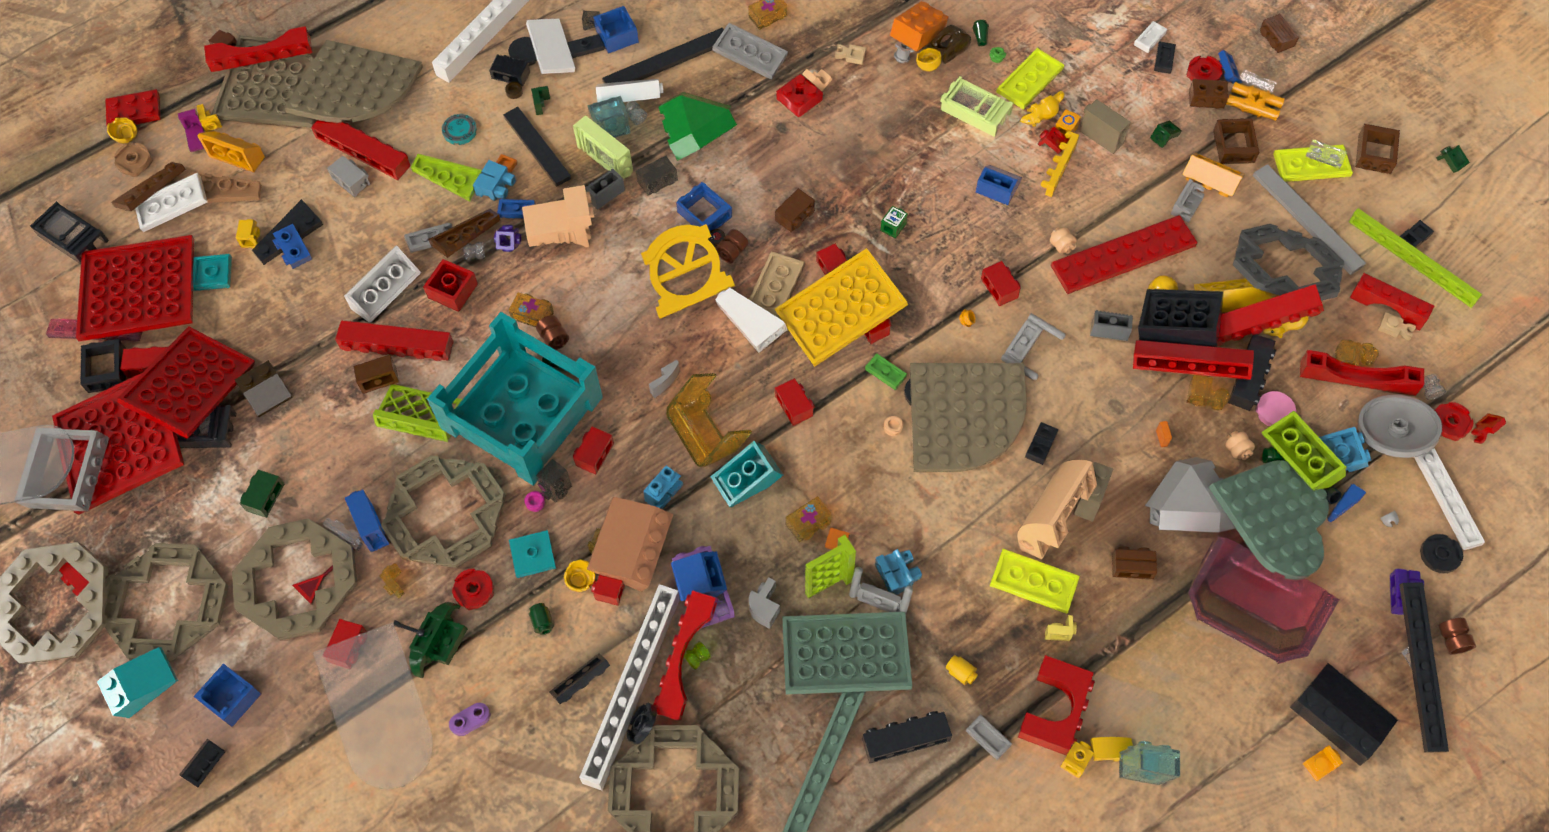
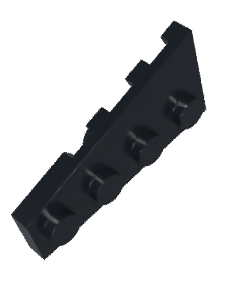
M302 199L252 249L253 254L263 265L283 253L282 249L277 250L272 241L275 239L274 232L293 224L301 239H303L323 225L319 217Z

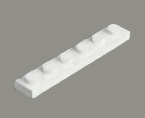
M1435 448L1426 454L1414 457L1463 550L1483 545L1485 541Z

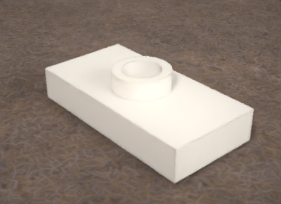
M1153 21L1136 39L1134 46L1149 53L1166 34L1167 28Z

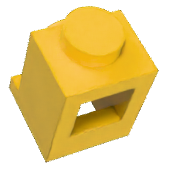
M253 219L239 220L236 240L241 248H254L258 244L257 238L260 237L257 221Z
M1075 741L1060 767L1080 778L1094 752L1090 751L1091 746L1083 741L1079 743ZM1076 753L1081 755L1083 759H1078Z

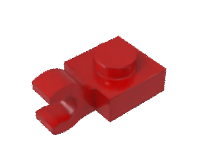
M1489 413L1475 424L1476 428L1471 431L1472 435L1477 436L1474 442L1484 443L1488 433L1494 434L1506 424L1505 417Z

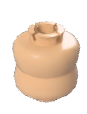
M1066 227L1056 228V232L1053 231L1051 233L1050 243L1056 248L1057 252L1061 254L1070 253L1076 247V237Z
M1235 431L1231 433V436L1227 437L1228 440L1225 446L1231 451L1235 459L1246 460L1253 455L1252 451L1255 449V444L1249 440L1247 433Z

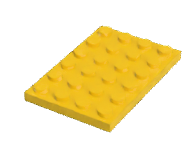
M866 248L774 310L779 318L784 321L793 338L815 367L906 307L908 303Z

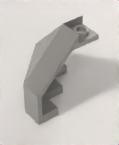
M1199 457L1176 461L1145 505L1150 507V524L1159 526V530L1223 532L1235 529V526L1209 489L1212 483L1223 480V478H1219L1214 470L1216 467L1213 462Z

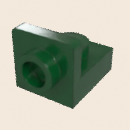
M548 86L531 88L536 115L543 114L544 100L550 99Z
M1169 120L1158 124L1150 139L1163 148L1170 139L1178 137L1182 130Z
M1460 145L1452 148L1447 146L1436 157L1437 160L1444 158L1453 173L1458 172L1470 163Z

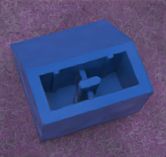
M988 165L984 167L977 181L975 193L1009 205L1022 177Z
M717 551L697 553L671 562L681 601H686L687 595H691L692 591L716 598L727 590Z

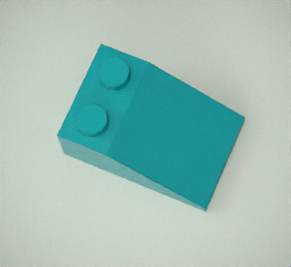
M753 441L714 473L711 479L728 506L733 507L769 488L783 476V473L765 446Z
M158 647L112 669L99 679L97 683L112 715L130 718L175 684L178 679L162 647Z

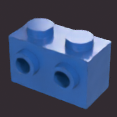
M293 224L273 233L275 239L272 241L277 250L282 249L284 255L281 257L286 266L290 264L292 269L312 260Z

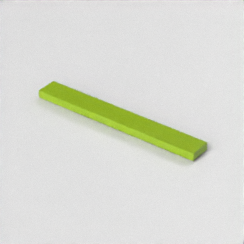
M1359 208L1353 213L1349 223L1470 308L1483 295Z

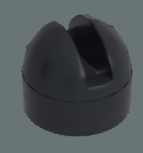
M1329 487L1325 489L1328 503L1335 504L1340 500L1342 494L1337 488Z

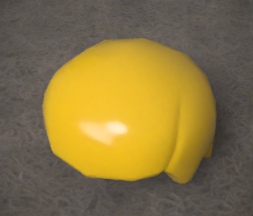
M934 48L923 49L920 53H917L916 57L918 67L928 72L936 70L942 61L941 52Z
M115 118V121L107 125V133L118 143H129L137 136V127L128 118Z
M1161 275L1151 281L1148 289L1178 290V284L1172 277Z
M576 560L567 567L564 573V582L571 591L580 593L588 590L593 585L595 573L587 570L588 561Z

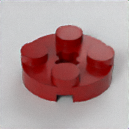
M1196 56L1190 61L1186 75L1191 81L1193 79L1219 81L1223 72L1221 70L1222 65L1214 57L1207 56L1206 58H1201V56Z
M1449 402L1448 404H1440L1434 410L1442 423L1441 436L1447 439L1458 441L1465 437L1473 428L1474 421L1469 416V410L1459 403ZM1454 418V422L1457 424L1450 423L1448 419Z
M467 569L461 572L454 580L452 594L456 602L467 610L484 606L494 596L493 582L485 571ZM469 586H478V588L476 589L477 591L474 593H469Z

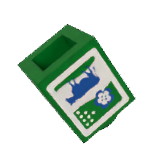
M892 206L881 220L880 231L896 239L907 224L908 213Z

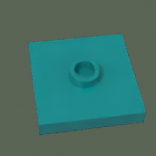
M231 254L194 257L193 291L230 288Z
M548 530L509 539L517 578L556 569Z

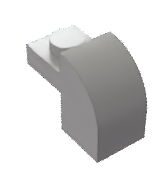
M768 577L765 583H761L757 593L751 590L749 610L756 622L770 629L780 613V605L769 600L776 589V581Z

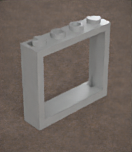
M38 428L15 502L33 509L88 511L109 437L94 430ZM56 439L89 440L72 499L38 498Z

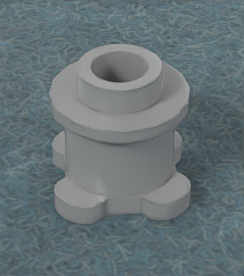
M896 42L895 47L898 49L894 53V58L899 63L908 62L910 60V52L915 50L902 42Z

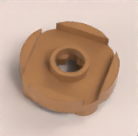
M134 143L135 145L131 146L126 144L116 151L114 164L121 173L137 177L147 169L153 159L143 144Z

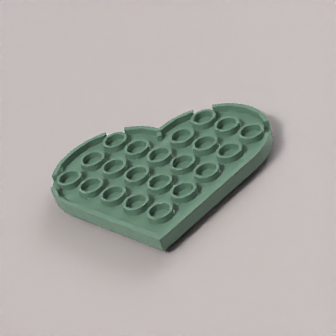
M1272 461L1217 481L1209 486V489L1253 555L1270 572L1274 573L1276 571L1284 575L1286 579L1300 580L1309 577L1321 566L1324 558V546L1317 528L1323 524L1328 515L1327 493L1324 489L1312 490L1287 461Z

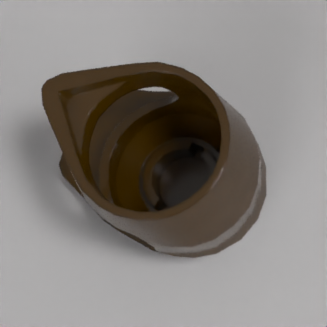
M949 25L930 44L933 47L946 48L943 55V63L946 64L968 49L971 43V36L963 29L955 25ZM945 35H951L946 41L940 43Z

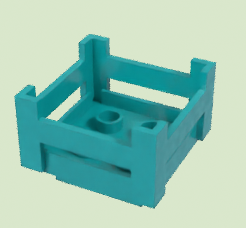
M500 312L489 325L492 334L451 383L446 388L439 384L427 400L442 430L455 438L460 435L514 468L518 477L534 486L545 472L544 466L586 412L588 410L592 412L603 396L594 365L580 357L576 362L520 330L515 319ZM525 347L578 377L580 384L528 354ZM498 350V358L454 409L452 406L454 400L494 352Z

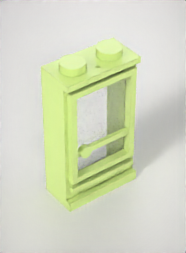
M959 76L956 82L953 81L951 83L949 91L945 92L940 100L942 102V111L994 137L997 133L998 125L1004 124L1006 114L1009 116L1012 114L1014 104L962 79L961 76Z
M586 115L573 125L579 149L583 148L584 152L606 170L611 171V169H614L623 179L631 175L633 167L630 150Z

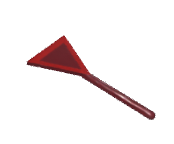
M333 565L322 575L293 584L292 586L312 605L315 591L319 589L323 578L333 570Z

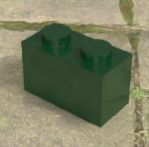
M257 470L256 474L250 479V485L246 492L242 494L239 504L245 511L267 518L285 484L279 476Z

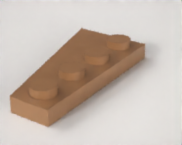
M191 171L190 176L197 172ZM207 173L204 175L199 174L202 179L207 203L260 200L262 188L260 181L240 178L234 180L227 176L215 177Z

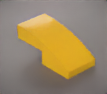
M1094 737L1090 739L1092 752H1094V761L1135 760L1132 738Z

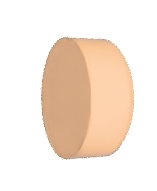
M890 416L885 420L884 431L888 435L897 436L902 432L903 421L899 417Z

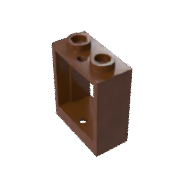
M1252 118L1217 120L1213 133L1219 162L1221 164L1255 163L1260 152ZM1244 133L1247 147L1226 148L1223 134Z
M1364 123L1358 136L1355 167L1391 174L1397 165L1400 130ZM1367 142L1391 146L1390 159L1366 154Z

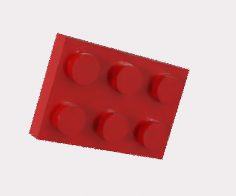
M157 89L105 99L106 126L108 123L115 121V118H128L135 125L161 120L160 97Z

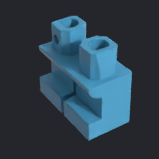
M488 160L473 184L475 194L480 197L488 196L493 201H496L497 198L506 199L508 189L504 186H513L516 178L515 175L508 172L506 166Z
M666 465L644 489L645 502L651 506L663 509L671 500V497L673 498L683 486V482L679 480L681 475Z
M896 549L891 554L886 556L880 555L875 558V566L882 580H884L883 582L888 592H892L895 595L904 592L907 586L913 587V583L922 577L918 566L911 569L907 567V564L914 560L910 550L899 552Z

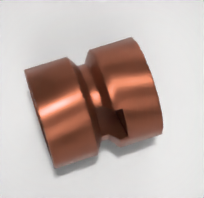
M731 229L715 249L723 261L733 263L739 256V253H742L749 243L740 231Z
M555 315L546 316L537 323V332L544 339V343L551 348L558 350L569 341V335Z
M1455 618L1438 625L1441 635L1447 639L1445 645L1450 655L1464 653L1476 648L1473 636L1467 634L1470 630L1466 618Z

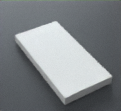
M560 19L527 20L526 25L541 74L575 72V66Z
M195 173L157 191L135 208L140 229L145 232L207 203L201 176Z

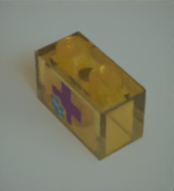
M759 0L748 6L749 18L761 30L786 17L787 4L784 0Z
M518 292L509 308L511 318L536 327L542 318L554 314L552 303L545 299L534 298L527 293L522 294Z
M817 496L786 516L785 525L800 543L803 540L806 541L812 538L819 529L824 530L831 523L832 514Z

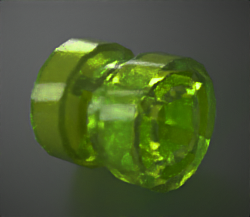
M700 641L694 644V648L687 650L684 658L694 670L700 667L701 662L707 661L712 657L708 649Z

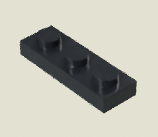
M598 653L549 691V693L559 704L567 702L574 693L585 688L592 679L602 675L610 664Z

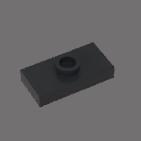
M599 34L567 42L572 58L604 50Z
M1159 41L1154 71L1171 74L1176 44Z
M206 739L179 775L198 788L226 751L209 739Z

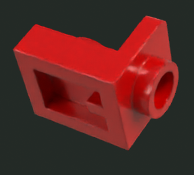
M1053 126L1049 130L1045 129L1040 134L1039 138L1041 139L1038 145L1041 146L1046 143L1059 154L1062 152V149L1059 148L1060 143L1067 144L1069 139Z

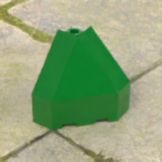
M682 92L658 107L660 113L665 117L662 120L665 132L670 137L668 144L677 161L698 151L737 125L729 111L730 105Z

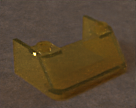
M715 373L693 374L666 409L668 420L698 467L709 466L736 452L752 434L751 430L728 431L723 437L706 411L711 403V395L707 387L716 378Z

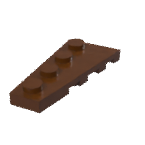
M168 163L164 169L119 196L111 203L115 208L133 211L186 169L181 163Z
M488 209L428 240L432 247L448 258L501 220L499 214L492 209Z

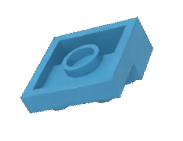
M1356 427L1319 437L1341 460L1349 472L1369 467L1368 461H1371L1368 449H1363L1362 444L1365 441L1362 433H1357Z

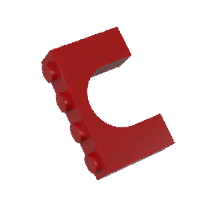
M1045 655L1036 680L1062 690L1070 700L1071 713L1061 721H1049L1026 712L1017 738L1067 756L1074 742H1077V738H1074L1076 730L1080 731L1083 723L1080 715L1082 711H1086L1089 699H1086L1088 692H1092L1095 680H1092L1094 672Z

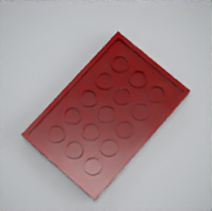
M188 326L118 397V403L188 439L237 385L235 379L253 368L255 360Z

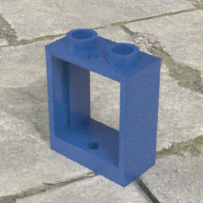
M703 182L694 186L689 193L681 196L676 202L677 213L691 225L699 227L707 224L709 231L718 229L732 218V207ZM704 197L717 211L702 222L688 209Z
M355 491L345 497L360 537L370 552L389 545L374 506L365 491Z

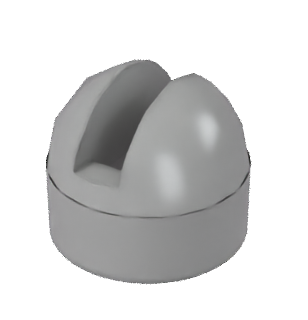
M1396 511L1380 518L1387 527H1393L1391 521H1394L1396 525L1399 523Z

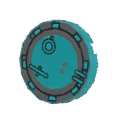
M465 114L450 116L442 125V134L450 144L459 143V145H464L470 142L476 135L477 126L475 121Z

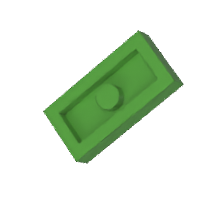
M876 354L865 366L866 371L894 390L907 377V373L879 354Z

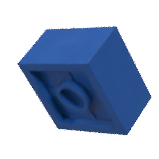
M625 6L593 17L595 30L600 35L608 54L639 43L637 28Z
M223 663L193 697L233 727L261 693Z

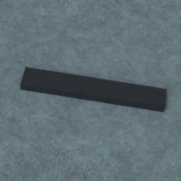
M519 107L503 114L504 119L556 187L571 179L569 172Z

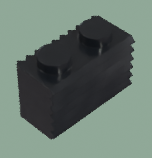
M497 54L489 72L491 79L507 83L518 82L521 86H524L530 74L528 62L523 59H515L507 55Z

